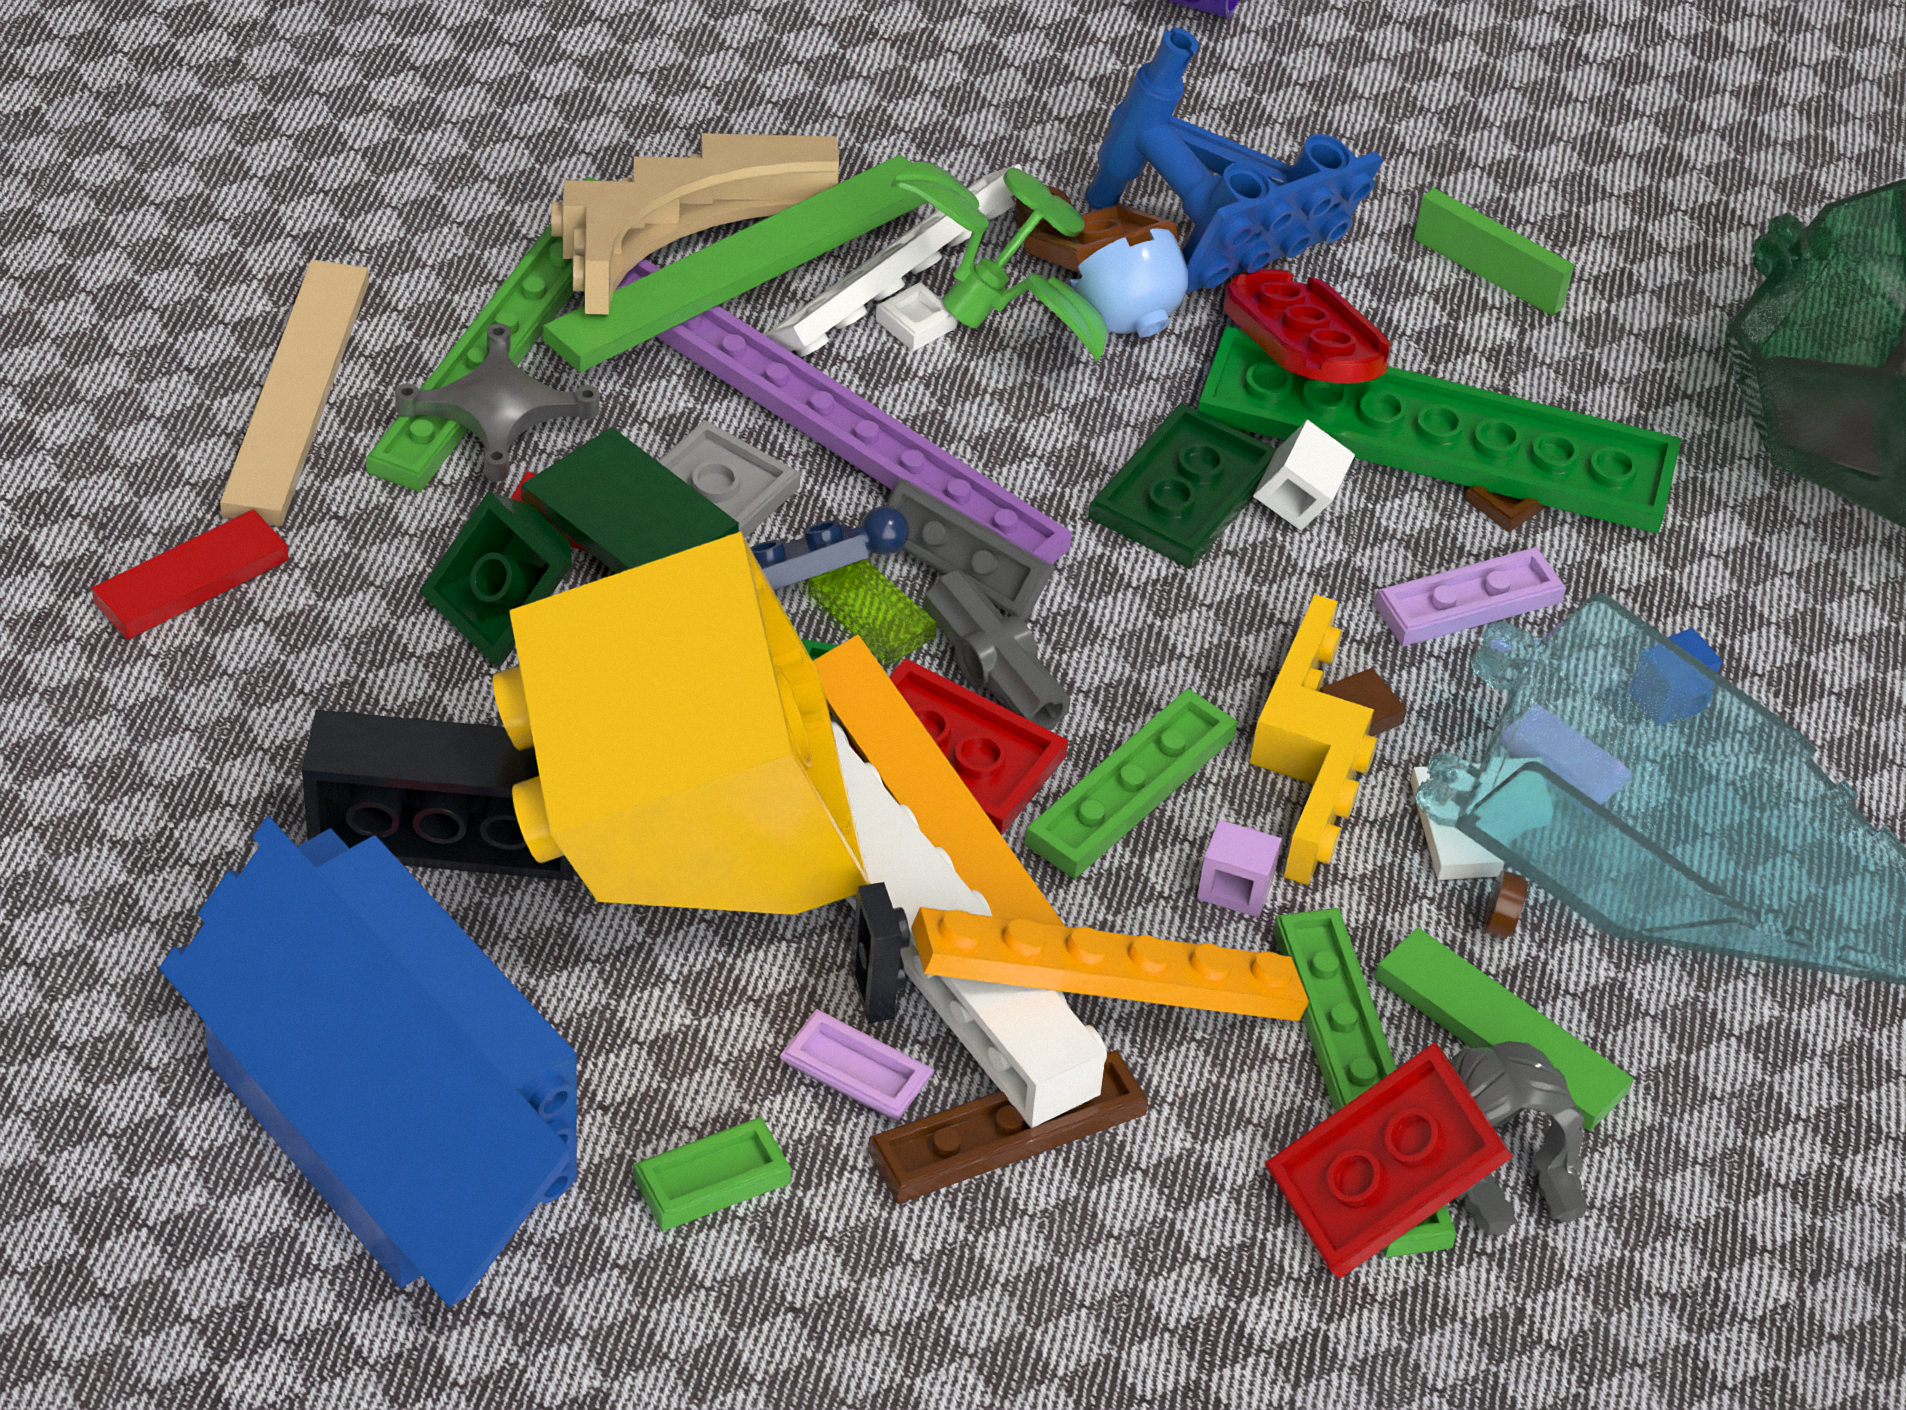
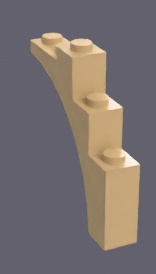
M702 133L701 154H690V158L634 156V178L622 177V181L564 180L563 202H552L551 235L552 237H563V259H573V291H585V314H609L613 293L627 272L646 256L665 245L710 227L750 218L772 216L837 185L839 174L837 136Z

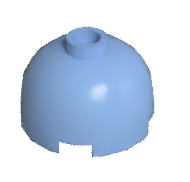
M1151 229L1149 230L1151 241L1142 242L1131 247L1125 237L1096 251L1078 266L1082 278L1071 279L1069 284L1072 289L1101 313L1105 320L1107 331L1118 334L1137 332L1139 337H1148L1162 331L1170 324L1168 316L1173 314L1181 305L1188 288V269L1185 258L1175 236L1170 230Z

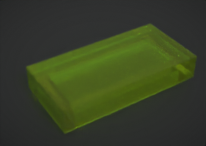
M865 559L809 578L808 594L855 636L859 634L866 646L888 665L936 638L937 622Z

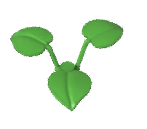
M919 161L910 163L898 173L891 187H899L919 195L956 223L972 232L962 262L953 273L954 277L958 280L942 298L945 308L957 320L971 328H978L993 309L1001 312L1008 302L1030 290L1079 337L1093 355L1095 362L1102 356L1107 336L1105 320L1091 303L1070 286L1054 277L1047 281L1039 274H1029L1026 279L1006 290L1005 287L1009 277L1002 268L1042 218L1066 236H1078L1084 229L1085 223L1082 216L1068 202L1059 196L1052 195L1049 188L1032 175L1017 168L1008 169L1003 176L1004 183L1020 201L1033 209L1034 212L994 262L982 258L976 264L973 261L983 232L989 226L987 217L978 209L979 201L976 196L949 172L930 162Z

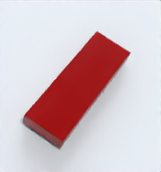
M252 509L91 587L93 603L125 639L129 640L288 561V545Z

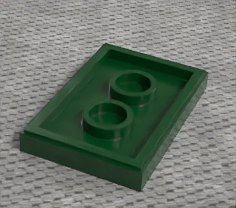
M1180 403L1090 502L1088 518L1192 569L1252 500L1277 449Z
M610 427L521 484V497L525 503L532 505L543 517L616 574L739 532V522L613 427Z

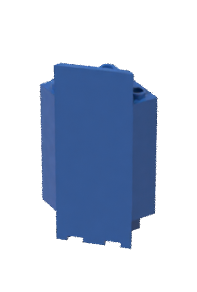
M268 815L252 837L260 845L240 874L237 871L228 870L197 914L203 920L204 925L188 946L184 948L173 947L158 969L204 1021L209 1065L399 1288H403L422 1276L450 1308L470 1294L533 1208L540 1202L549 1203L556 1200L577 1180V1053L376 835L349 849L330 828L296 846Z

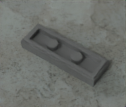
M900 478L885 506L899 510L908 522L909 536L901 549L944 575L956 570L963 576L970 575L993 604L1011 615L1027 621L1056 566L911 481Z

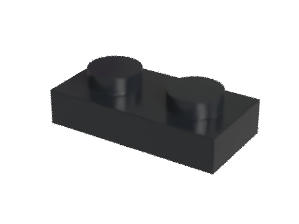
M884 882L857 887L850 972L868 1024L894 1019L897 991L904 990L906 986L901 949L908 948L910 945L909 925L904 909L902 907L893 908Z

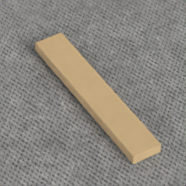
M318 260L310 261L220 501L222 517L234 519L254 509L267 524L283 525L369 285L368 268Z

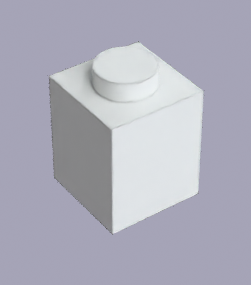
M1306 420L1275 451L1253 497L1302 531L1333 501L1355 454L1309 420Z

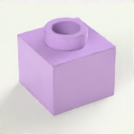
M1218 820L1204 857L1197 899L1260 918L1274 879L1282 838L1260 832L1251 827H1243Z

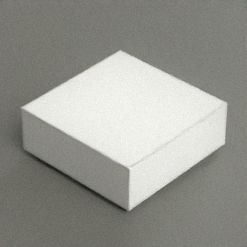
M921 282L876 306V321L912 351L957 328V319L945 308L942 299Z

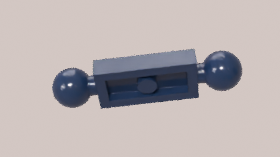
M880 506L870 510L864 516L861 525L856 528H851L845 524L840 525V522L836 520L825 521L804 530L805 537L786 544H783L781 540L766 541L750 547L772 589L777 590L869 558L868 549L879 555L894 554L907 542L909 525L905 516L899 510L889 506Z

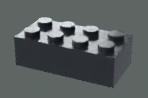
M315 710L302 767L307 840L331 828L349 849L376 835L403 866L574 881L575 869L565 855L539 863L531 854L524 840L515 813L512 788L516 783L540 775L535 748L531 747L519 751L512 743L505 727L489 724L435 721L423 718L369 715L357 712Z

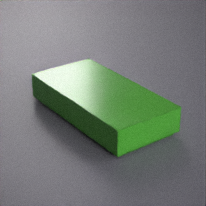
M762 1116L633 1164V1179L662 1232L791 1183L792 1173L789 1163Z

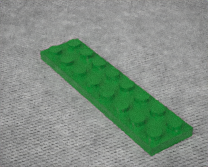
M1226 326L1198 405L1199 412L1230 427L1286 441L1306 420H1309L1354 453V458L1455 484L1469 487L1481 486L1485 487L1486 491L1521 500L1532 498L1536 499L1541 505L1659 534L1682 439L1388 366L1387 371L1380 377L1365 382L1332 383L1309 379L1281 367L1246 332Z

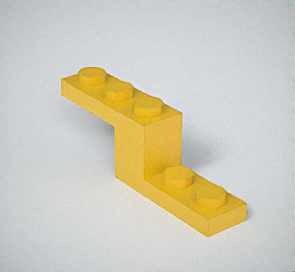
M1316 594L1313 596L1258 719L1250 764L1314 785L1292 835L1284 878L1305 885H1309L1318 861L1330 864L1341 833V827L1334 825L1337 816L1349 818L1360 786V782L1354 781L1353 777L1356 771L1363 774L1368 773L1378 744V738L1368 735L1374 709L1319 692L1324 671L1318 670L1321 662L1329 665L1333 663L1343 630L1333 627L1338 601Z

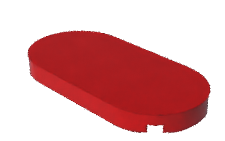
M1260 269L1254 273L1242 272L1233 278L1232 284L1227 283L1223 303L1225 313L1273 360L1286 370L1309 379L1332 383L1365 382L1378 378L1387 371L1391 348L1388 338L1326 282L1315 277H1308L1307 284L1293 281L1294 273H1289L1286 270Z

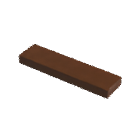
M1114 1050L1107 1053V1059L1104 1063L1101 1094L1036 1127L1031 1128L1015 1106L1010 1103L1004 1092L998 1091L870 1136L868 1153L896 1203L900 1204L1145 1116L1148 1099L1119 1052Z

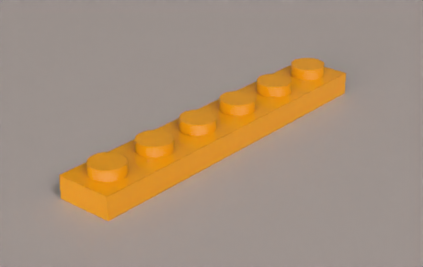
M926 907L919 908L911 926L924 974L1297 1022L1300 1021L1309 1003L1292 958L1273 952H1252L1223 948L1208 943L1193 944L1158 939L1149 935H1126L1097 931L1089 927L1074 928L1037 923L1023 918L1007 919L970 914L962 910L948 911Z

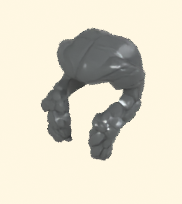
M1507 1041L1489 1047L1464 1049L1454 1055L1450 1061L1493 1127L1506 1124L1526 1108L1550 1114L1551 1126L1545 1135L1544 1147L1537 1152L1535 1157V1171L1539 1175V1194L1546 1199L1547 1209L1550 1211L1552 1218L1567 1223L1572 1222L1577 1217L1582 1218L1588 1206L1581 1191L1580 1175L1582 1161L1579 1156L1583 1139L1580 1127L1585 1120L1580 1109L1576 1108L1565 1076L1558 1068L1553 1066L1542 1051L1528 1043ZM1490 1173L1456 1198L1458 1200L1465 1198V1209L1475 1216V1222L1478 1227L1483 1229L1487 1235L1500 1236L1506 1233L1509 1226L1516 1224L1517 1219L1514 1217L1515 1210L1513 1206L1505 1200L1503 1191L1494 1183L1495 1179Z

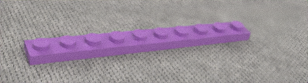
M644 258L627 272L616 290L660 270V268ZM717 305L655 336L892 491L895 489L900 478L909 480L1051 564L1070 550L1072 538L1070 530Z

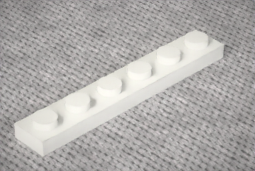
M1019 164L985 175L968 187L978 199V209L985 214L987 220L1001 215L1015 205L1011 197L1014 194L1004 183L1003 176L1010 168L1022 170ZM940 210L935 211L767 332L765 336L790 352L796 351L798 357L814 352L829 341L825 332L833 326L841 329L863 317L867 313L864 306L866 302L872 298L875 301H879L894 294L905 285L902 279L903 275L910 270L915 274L932 266L942 258L939 252L940 248L947 243L949 247L958 245L969 239L972 232L956 223Z

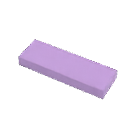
M1538 547L1379 589L1376 593L1374 606L1400 645L1404 647L1562 603L1566 587Z

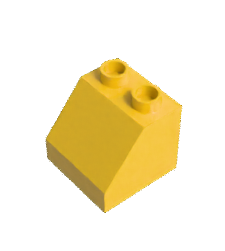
M742 532L509 610L519 665L495 673L493 675V690L502 722L514 746L519 751L531 747L535 748L540 776L514 784L512 796L522 835L537 862L543 863L565 855L598 902L796 915L856 895L858 886L869 884L820 674Z

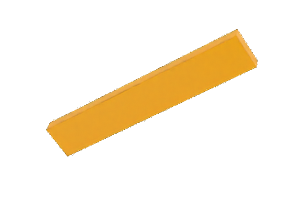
M859 634L815 659L813 663L820 674L827 707L865 762L871 763L877 769L883 785L899 805L905 804L910 808L917 820L919 829L934 847L939 846L946 851L953 863L955 872L971 891L977 890L983 895L989 905L992 916L1007 919L1023 918L1037 923L1065 926Z

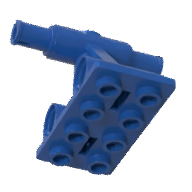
M1176 27L1172 28L1171 31L1167 29L1162 36V42L1152 62H1148L1138 69L1123 101L1115 108L1111 115V126L1097 152L1099 168L1085 192L1087 203L1096 210L1119 204L1128 182L1142 175L1149 162L1183 201L1182 210L1195 224L1182 250L1188 269V288L1186 293L1205 286L1208 289L1217 287L1228 277L1244 271L1254 273L1270 261L1284 256L1293 258L1301 254L1307 247L1323 241L1332 243L1345 235L1353 224L1351 217L1358 204L1375 186L1373 178L1382 165L1383 158L1376 151L1356 158L1340 140L1330 135L1314 134L1306 139L1291 166L1172 116L1184 92L1182 76L1198 49V41L1190 32Z

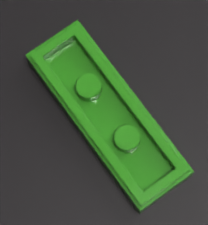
M1432 188L1422 197L1414 240L1552 316L1564 307L1574 268L1573 263L1435 188Z

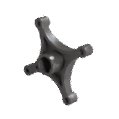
M501 323L492 324L487 328V351L489 354L485 361L469 374L438 389L419 390L414 384L404 383L395 390L396 412L403 417L433 415L450 419L470 429L486 448L484 455L485 476L487 479L495 482L503 481L508 477V449L522 432L535 424L553 418L580 417L582 419H593L599 414L600 402L599 390L593 386L579 387L576 392L560 391L544 385L523 372L508 356L511 349L510 328Z

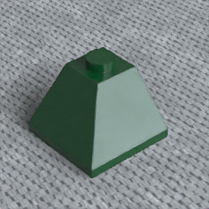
M488 491L419 592L494 665L502 666L516 646L509 610L552 595L572 567L570 541L532 505Z

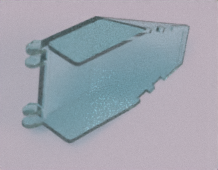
M1595 593L1591 595L1542 639L1535 637L1522 628H1516L1515 624L1511 625L1508 621L1505 623L1501 621L1498 623L1492 622V625H1487L1481 642L1485 646L1474 654L1471 661V669L1474 670L1473 674H1477L1478 678L1484 679V683L1493 689L1511 691L1479 769L1466 760L1462 761L1460 756H1455L1453 753L1450 754L1446 751L1444 753L1438 752L1437 755L1433 754L1432 758H1430L1427 774L1433 780L1427 779L1426 782H1421L1415 794L1417 796L1415 801L1418 802V807L1422 808V812L1428 813V817L1437 825L1455 827L1613 938L1906 985V848L1886 825L1877 831L1852 804L1859 796L1845 780L1835 785L1811 758L1818 750L1802 733L1606 594Z

